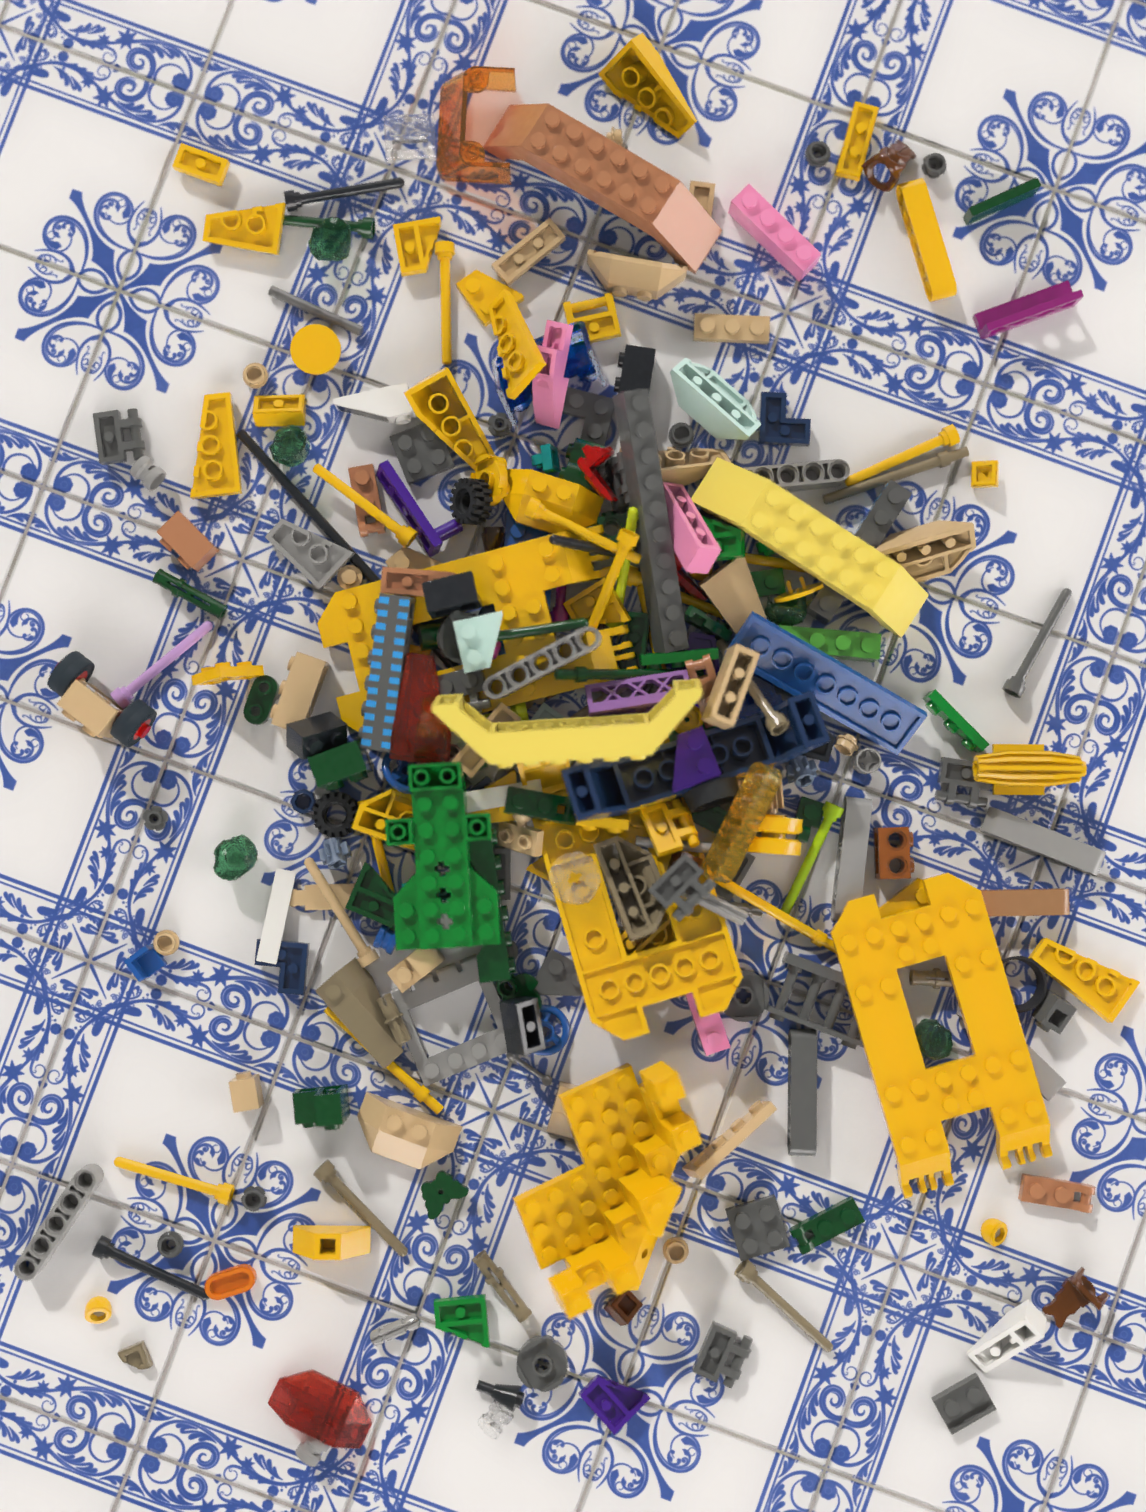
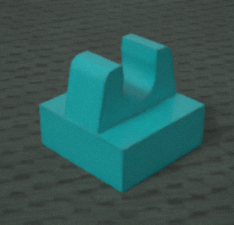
M551 444L540 445L541 453L531 456L532 466H536V469L543 468V471L547 473H560L558 448Z

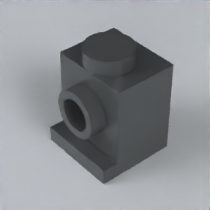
M1047 989L1044 999L1036 1007L1032 1016L1037 1020L1035 1024L1042 1030L1049 1032L1051 1029L1061 1034L1077 1008L1063 997Z

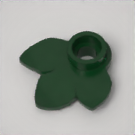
M521 973L516 976L512 974L511 979L497 982V991L503 997V1000L520 995L538 998L539 1009L542 1007L541 996L535 990L539 982L532 975Z

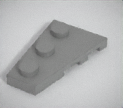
M282 518L265 536L319 590H322L355 554Z

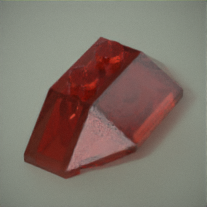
M314 1369L280 1377L268 1401L269 1406L286 1425L333 1448L360 1449L372 1425V1421L368 1416L358 1391Z

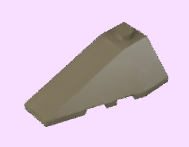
M356 957L315 990L383 1069L403 1053L401 1045L397 1044L389 1025L384 1023L386 1019L376 1002V999L381 996L373 977L365 968L361 967Z

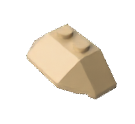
M588 249L587 264L607 292H612L617 297L636 296L641 301L659 299L685 280L688 266L663 263Z
M937 520L890 534L876 549L900 564L917 583L951 573L966 558L968 553L976 548L974 524L972 522Z
M366 1092L357 1116L371 1152L417 1169H422L454 1152L463 1127L370 1092Z

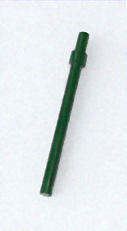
M575 667L574 669H555L554 677L555 680H574L575 682L621 680L685 669H587V667ZM703 669L696 671L698 677L704 675Z

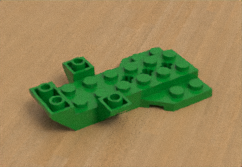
M461 762L408 765L413 818L385 820L386 846L414 844L416 873L393 898L396 950H423L501 944L498 891L486 882L471 867L469 841L492 839L490 813L468 814L466 785ZM441 861H444L445 866L450 868L449 872H445L446 876H442V873L437 870V866L441 865ZM443 887L446 888V892H451V898H447V902H444L443 898H439V892H442ZM443 914H447V917L453 920V924H449V928H445V925L440 922V919L444 918Z

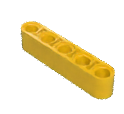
M919 178L898 184L896 186L897 201L929 302L956 295L955 277L925 180Z

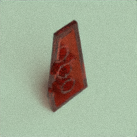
M407 653L391 732L390 759L408 762L449 761L451 746L450 728L432 712V704L437 695H440V683L432 655Z

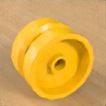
M763 814V816L746 815L745 828L748 831L761 832V837H746L744 839L745 852L801 856V842L785 838L786 834L798 835L802 833L803 819L787 818L785 815Z

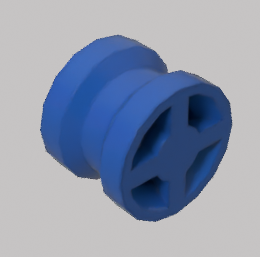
M382 924L374 940L373 947H381L386 950V953L392 955L396 948L395 931Z

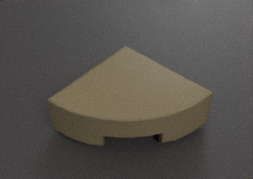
M144 1340L121 1349L117 1353L122 1362L138 1369H148L153 1365Z

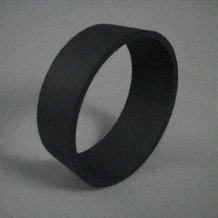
M726 777L695 787L685 792L682 796L690 812L695 813L733 801L740 796L737 778Z
M1013 956L1002 960L1003 964L1009 960L1025 962L1032 968L1036 976L1037 985L1033 996L1027 1002L1015 1005L1017 1013L1028 1012L1036 1008L1044 999L1047 991V979L1043 969L1037 962L1028 957Z

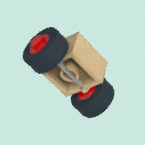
M78 651L69 653L55 666L47 682L48 687L61 696L57 703L63 709L61 713L73 722L77 720L82 723V730L92 737L97 736L101 739L103 737L115 738L126 747H131L144 738L150 731L157 712L140 699L135 700L125 709L121 708L94 685L87 683L94 671V663Z

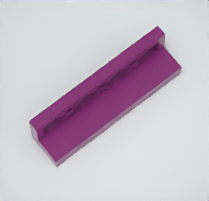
M1069 280L981 311L974 314L972 318L980 339L983 340L1074 307L1084 295L1082 290L1073 292Z

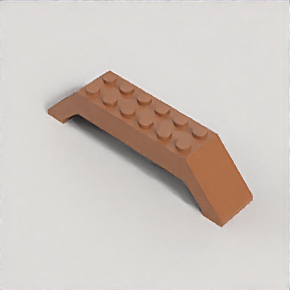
M549 103L510 105L483 146L484 150L504 162L506 159L527 162L649 234L674 259L675 263L688 266L687 270L696 274L722 233V229L680 180Z

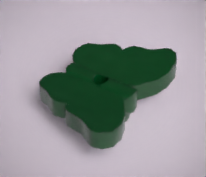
M439 1171L436 1179L432 1182L426 1181L421 1186L422 1198L425 1201L428 1218L431 1220L437 1218L442 1212L444 1203L448 1204L451 1199L464 1198L467 1196L469 1188L461 1184L457 1179H454L447 1172Z

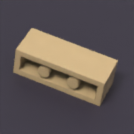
M739 644L727 648L701 718L702 721L723 730L734 727L760 653Z
M296 652L295 657L291 656L287 666V670L290 671L287 680L282 681L278 692L281 697L278 704L273 705L270 713L271 724L286 729V724L311 717L329 668V663L300 652Z

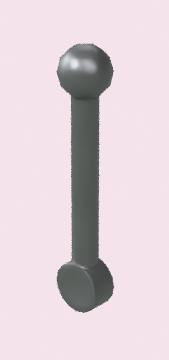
M507 1052L506 1057L508 1060H514L540 1078L545 1086H549L552 1083L551 1076L543 1075L517 1057L516 1054Z

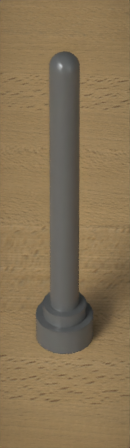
M1069 588L1063 589L1016 675L1006 680L1002 689L1009 695L1021 698L1026 689L1024 686L1026 682L1024 680L1072 595V591Z

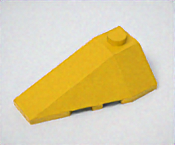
M643 33L631 39L598 73L614 95L620 99L624 98L633 104V108L649 115L656 124L678 139L697 122L661 56Z
M445 367L404 392L415 415L472 469L476 471L478 465H474V463L481 455H495L449 368Z

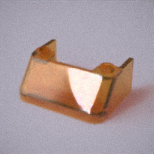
M473 66L447 80L441 86L436 167L438 175L443 180L511 185L510 163L485 162L483 146L476 141H465L468 93H481L484 90L516 92L515 68Z

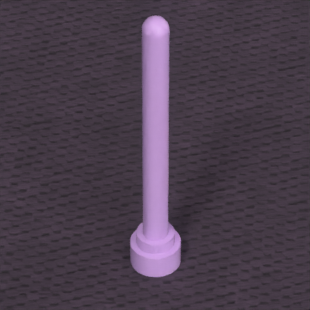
M206 621L127 687H117L110 693L112 698L121 708L125 709L132 703L133 694L213 628L212 623Z

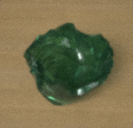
M338 217L325 218L318 228L314 226L311 238L308 241L312 255L317 260L328 262L346 259L351 249L350 225Z
M287 425L275 432L273 444L269 446L273 460L287 467L302 464L310 451V441L306 432L296 425Z
M771 596L768 597L765 616L767 620L774 622L777 626H794L804 622V619H806V596L781 603H772Z
M245 835L232 837L219 843L213 853L215 855L213 867L215 874L223 880L235 881L248 873L257 861L258 850L254 843Z
M925 1018L921 1020L914 1028L922 1057L928 1060H939L950 1056L953 1046L951 1031L945 1028L944 1025L939 1024V1021L936 1019Z

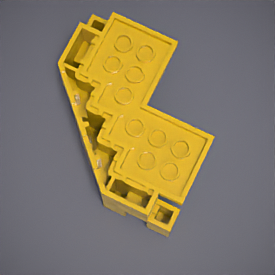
M663 1061L639 1071L642 1079L640 1084L637 1083L632 1066L626 1063L559 1094L560 1102L583 1164L513 1198L539 1268L542 1270L564 1259L567 1269L548 1278L556 1302L569 1320L593 1308L588 1291L607 1282L613 1291L619 1295L641 1283L634 1260L647 1230L654 1236L662 1237L683 1189L671 1178L680 1154L702 1144L694 1119L681 1109L679 1100L686 1097L678 1072Z

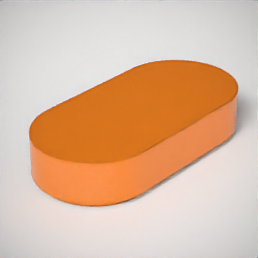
M240 1264L215 1272L205 1282V1293L213 1300H222L247 1292L255 1284L257 1274L255 1269L248 1264Z

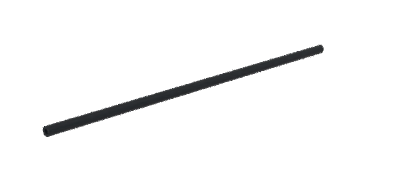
M244 429L239 431L236 436L333 543L355 553L350 561L361 571L364 577L370 583L381 580ZM413 625L412 629L418 635L416 628L417 625ZM439 648L432 649L447 668L459 666L457 663L443 657Z

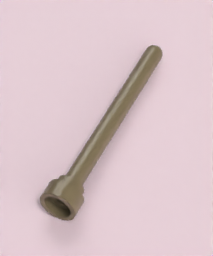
M718 639L716 646L724 656L728 644L723 639ZM751 678L747 691L766 716L767 729L774 736L783 733L789 727V721L784 714L774 711Z
M327 1159L313 1175L320 1182L322 1180L325 1184L328 1182L399 1256H406L408 1254L407 1247L335 1175L337 1173L334 1170L335 1166Z
M749 1259L739 1264L734 1273L738 1279L748 1284L752 1283L824 1351L831 1352L833 1350V1344L758 1276L756 1266Z

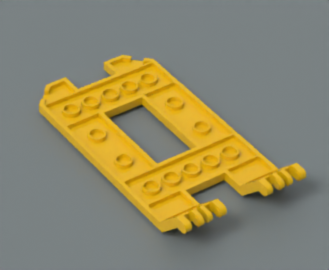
M603 525L587 528L599 535L605 533ZM569 531L554 533L555 535L587 541ZM551 535L420 570L453 572L455 574L472 571L477 592L481 597L482 607L494 604L495 612L502 611L503 617L500 630L552 623L545 595L546 590L607 577L611 566L595 571L593 562L605 561L610 559V557L599 554L591 556L590 552L552 545L549 542ZM381 580L335 592L317 623L323 648L348 643L360 691L336 697L341 720L357 732H359L361 726L363 727L364 722L361 708L367 698V691H365L364 685L366 676L370 675L371 665H368V654L370 650H373L374 640L371 639V629L373 624H376L377 614L374 612V605L380 595ZM399 595L416 598L413 625L440 619H432L428 614L424 597ZM628 624L599 630L602 635L600 647L560 669H574L575 667L619 669L617 661L630 660L636 657L635 652L615 655V651L633 647L631 641L613 646L611 636L628 634ZM593 632L585 633L583 635V643L586 646L594 644L595 634ZM555 633L504 640L503 644L506 654L497 656L496 659L492 660L490 668L483 669L485 680L493 674L558 641ZM566 643L561 646L560 655L563 658H568L572 654V647ZM544 655L540 656L537 660V666L540 670L543 671L549 666V660ZM463 665L410 678L407 667L399 734L413 729L444 723L432 712V704L436 698L431 677L461 670ZM632 666V667H628L627 669H639V668H638L637 666ZM521 667L514 672L515 680L519 683L523 682L526 678V673ZM554 672L504 698L492 699L489 697L491 707L483 709L481 713L493 711L500 702L509 707L584 688L585 685L613 680H587V682L555 680ZM495 680L492 683V691L497 695L502 692L503 685L501 681ZM484 691L478 692L480 699L488 697ZM469 695L464 696V700L467 703L470 702Z
M669 735L660 745L670 742ZM566 760V763L561 765H552L550 761L540 762V765L524 766V763H516L522 786L527 785V781L540 779L543 793L569 797L561 770L571 767L569 760ZM678 798L681 799L683 806L687 807L690 814L688 816L690 823L692 826H695L691 812L684 798ZM672 801L665 803L668 810L673 809ZM558 805L557 813L564 814L565 806ZM640 811L628 814L629 827L628 830H623L622 833H611L607 831V828L597 827L595 831L581 829V826L576 825V823L575 825H565L531 818L534 828L544 831L542 856L591 1023L625 1041L650 1033L642 1008L692 993L699 1018L726 1010L743 976L724 917L697 904L693 908L694 912L689 917L686 915L678 922L672 914L679 907L673 902L666 911L676 942L632 955H626L593 845L615 836H619L632 844H636V836L649 837L640 816ZM674 820L673 823L676 830L681 829L679 821ZM647 848L648 852L653 856L660 876H662L667 871L672 853L657 857L654 848ZM684 851L704 859L701 867L704 872L698 877V881L703 884L708 878L712 880L704 853ZM714 887V888L710 891V894H712V895H714V896L717 897V894H716V891H715V887ZM680 895L684 901L687 900V898Z
M950 873L922 879L929 905L881 918L874 894L849 900L830 932L896 1156L898 1181L904 1198H909L913 1195L912 1188L909 1185L910 1179H917V1187L920 1193L927 1192L924 1175L927 1177L931 1191L936 1190L938 1185L934 1178V1173L941 1171V1178L946 1187L954 1185L951 1173L950 1150L941 1121L989 1107L996 1129V1154L1002 1170L1009 1169L1012 1166L1008 1157V1151L1014 1150L1015 1159L1019 1165L1026 1163L1023 1147L1028 1161H1035L1036 1155L1032 1149V1144L1039 1143L1042 1157L1053 1156L1050 1146L1049 1117L982 893L979 889ZM944 956L973 1055L925 1068L896 969Z

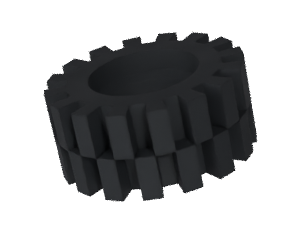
M460 478L459 482L454 484L456 489L451 490L453 497H450V501L453 505L450 506V510H454L452 517L456 518L455 521L460 524L481 525V523L486 522L485 518H489L490 514L488 511H492L490 502H493V497H489L492 493L491 489H488L489 484L483 479Z
M330 792L322 795L312 809L314 811L312 815V820L315 822L314 826L320 830V833L328 837H344L352 833L354 829H351L358 810L356 800L342 792ZM333 805H340L345 809L346 818L341 824L334 825L327 819V811Z

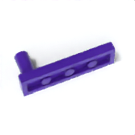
M386 460L379 464L376 477L407 524L418 532L417 539L428 556L432 557L438 554L443 541L463 531L462 524L455 521L456 518L433 529L390 462Z

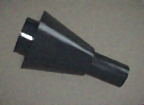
M479 1380L476 1391L490 1395L494 1400L514 1412L515 1408H521L525 1395L524 1392H521L522 1386L493 1385Z

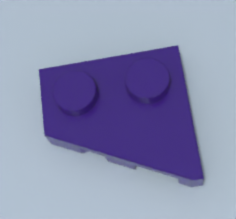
M702 726L677 735L672 785L673 793L721 776V771Z
M596 1375L578 1393L614 1435L650 1399L649 1395L643 1391L600 1375Z

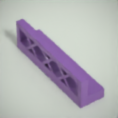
M687 669L585 685L588 715L605 716L649 713L671 689V687L667 686L671 680L689 679ZM648 683H654L660 687L653 694H648L642 690ZM623 687H628L634 691L627 698H622L616 693ZM603 691L608 695L604 701L593 703L591 692Z

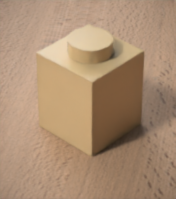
M251 1071L236 1073V1078L229 1081L233 1113L259 1109L264 1105L260 1075H251Z

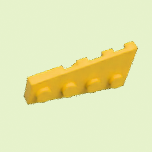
M503 289L488 309L493 333L495 336H498L499 340L497 346L498 356L503 359L504 367L501 371L503 379H506L508 383V388L505 389L507 398L515 400L544 368L546 363L511 292Z
M225 392L204 395L200 422L201 432L197 444L198 453L196 466H194V482L190 498L201 499L242 494L232 394Z

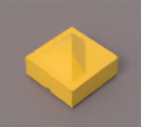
M972 461L971 487H998L999 461Z

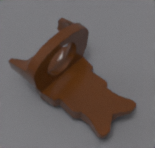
M897 140L895 144L881 148L879 153L872 156L861 167L866 178L873 186L881 191L889 192L895 188L901 172L909 160L916 157V154L905 143ZM884 164L889 169L890 178L887 182H880L875 178V165Z
M1083 1267L1073 1276L1067 1278L1061 1285L1062 1288L1054 1295V1299L1042 1308L1046 1315L1054 1317L1055 1325L1059 1329L1063 1327L1067 1317L1070 1314H1075L1080 1307L1084 1308L1090 1303L1100 1311L1110 1297L1107 1292L1095 1296V1288L1083 1275L1085 1270Z

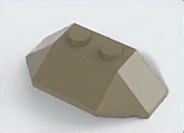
M619 836L594 844L593 847L603 878L621 924L630 941L655 933L666 909L648 891L661 877L652 854L635 844L625 841Z

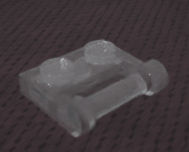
M434 113L384 116L387 164H392L399 160L429 159V162L437 161ZM428 143V148L394 150L393 144Z

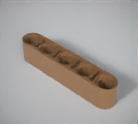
M1069 889L980 890L989 917L1070 915Z

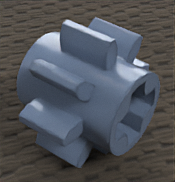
M800 755L789 761V765L785 766L788 782L792 783L795 781L798 787L809 786L813 783L814 778L818 776L814 759L808 761L806 756Z
M339 837L325 840L323 842L324 848L318 849L320 861L323 862V865L328 864L330 869L344 867L347 864L346 858L352 857L350 845L347 844V841L342 842V839Z

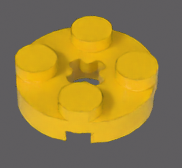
M484 454L475 461L474 465L478 466L475 473H471L470 478L483 479L489 484L488 489L492 491L489 497H493V502H490V506H495L510 491L507 461L503 457Z

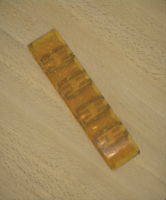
M761 762L751 765L703 861L702 870L704 871L703 876L705 878L722 883H729L734 879L780 787L782 774L779 769Z

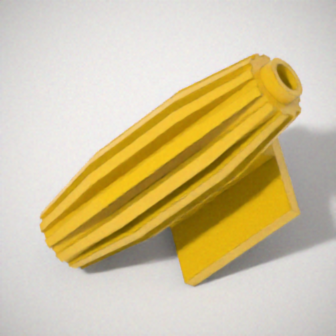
M992 744V753L975 755L972 763L974 780L992 784V795H1045V787L1080 782L1087 772L1086 762L1082 761L1081 757L1044 751V744Z

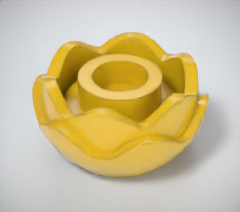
M693 705L674 730L681 734L702 726L703 721L701 720L700 709ZM688 717L689 722H685L684 719Z

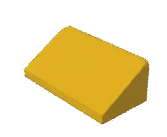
M305 394L254 396L252 414L255 426H304L306 423Z

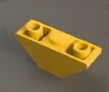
M293 1226V1253L313 1260H343L371 1252V1226Z

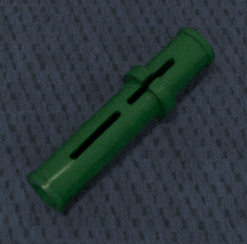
M161 568L154 575L153 583L172 592V596L183 598L196 607L217 617L219 620L225 615L228 609L227 605L190 586L185 579H178ZM170 583H173V584H175L176 586H178V587H180V588L186 590L187 593L184 592V591H182L181 589H179V588H177V587L171 585ZM194 595H195L196 597H198V598L204 600L205 602L209 603L210 606L207 605V604H205L204 602H202V601L196 599V598L194 597Z

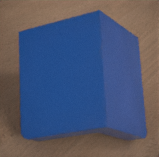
M153 943L145 945L124 961L139 982L148 979L168 964L163 956L154 949Z

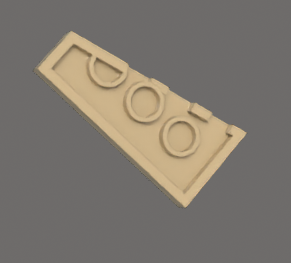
M759 1100L748 1109L749 1113L743 1118L734 1121L726 1132L717 1137L708 1147L683 1166L682 1169L690 1177L703 1179L770 1117L777 1108L771 1101L761 1102Z

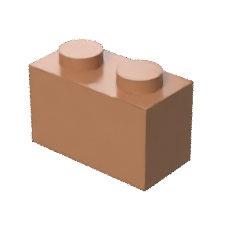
M177 511L157 531L162 537L159 542L170 552L174 549L180 555L177 560L187 570L192 567L198 572L219 552L203 533L180 511Z

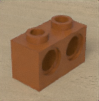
M909 827L873 828L875 878H911V873L914 872V859L910 857V847H913L914 840L913 833L909 832ZM892 833H896L899 836V844L896 847H892L888 841ZM896 858L900 862V869L893 873L890 870L889 864L891 860Z

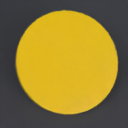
M311 324L301 328L294 335L290 345V353L293 362L301 371L311 375H321L329 372L337 365L341 356V344L337 335L330 328L320 324Z
M800 576L799 580L802 587L792 589L791 581L787 580L788 592L776 596L774 602L781 603L806 596L822 589L824 584L819 582L806 585L803 576Z

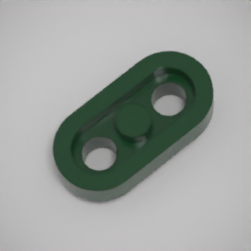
M263 675L254 680L243 710L244 717L248 722L261 725L270 718L272 707L279 692V684L273 677ZM267 683L269 686L266 692L261 691V685ZM255 707L260 709L258 716H253L252 710Z

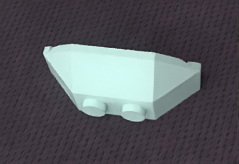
M684 358L671 370L670 375L678 406L716 439L747 440L761 426L751 403L714 370L698 363H692L687 358Z

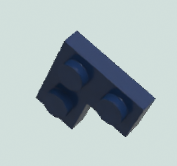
M761 392L759 412L761 426L759 427L758 444L810 445L811 419L786 418L787 393Z
M257 939L254 965L280 967L278 993L304 995L310 943L281 941L277 963L271 964L256 961L261 940Z

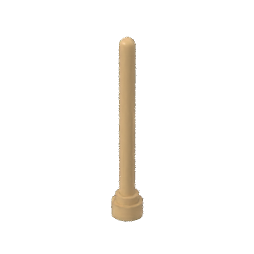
M306 858L304 865L358 951L356 954L359 957L357 961L362 968L366 967L380 958L375 949H371L370 945L367 946L313 858Z

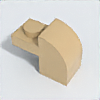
M416 949L389 970L387 974L403 993L446 958L439 949Z

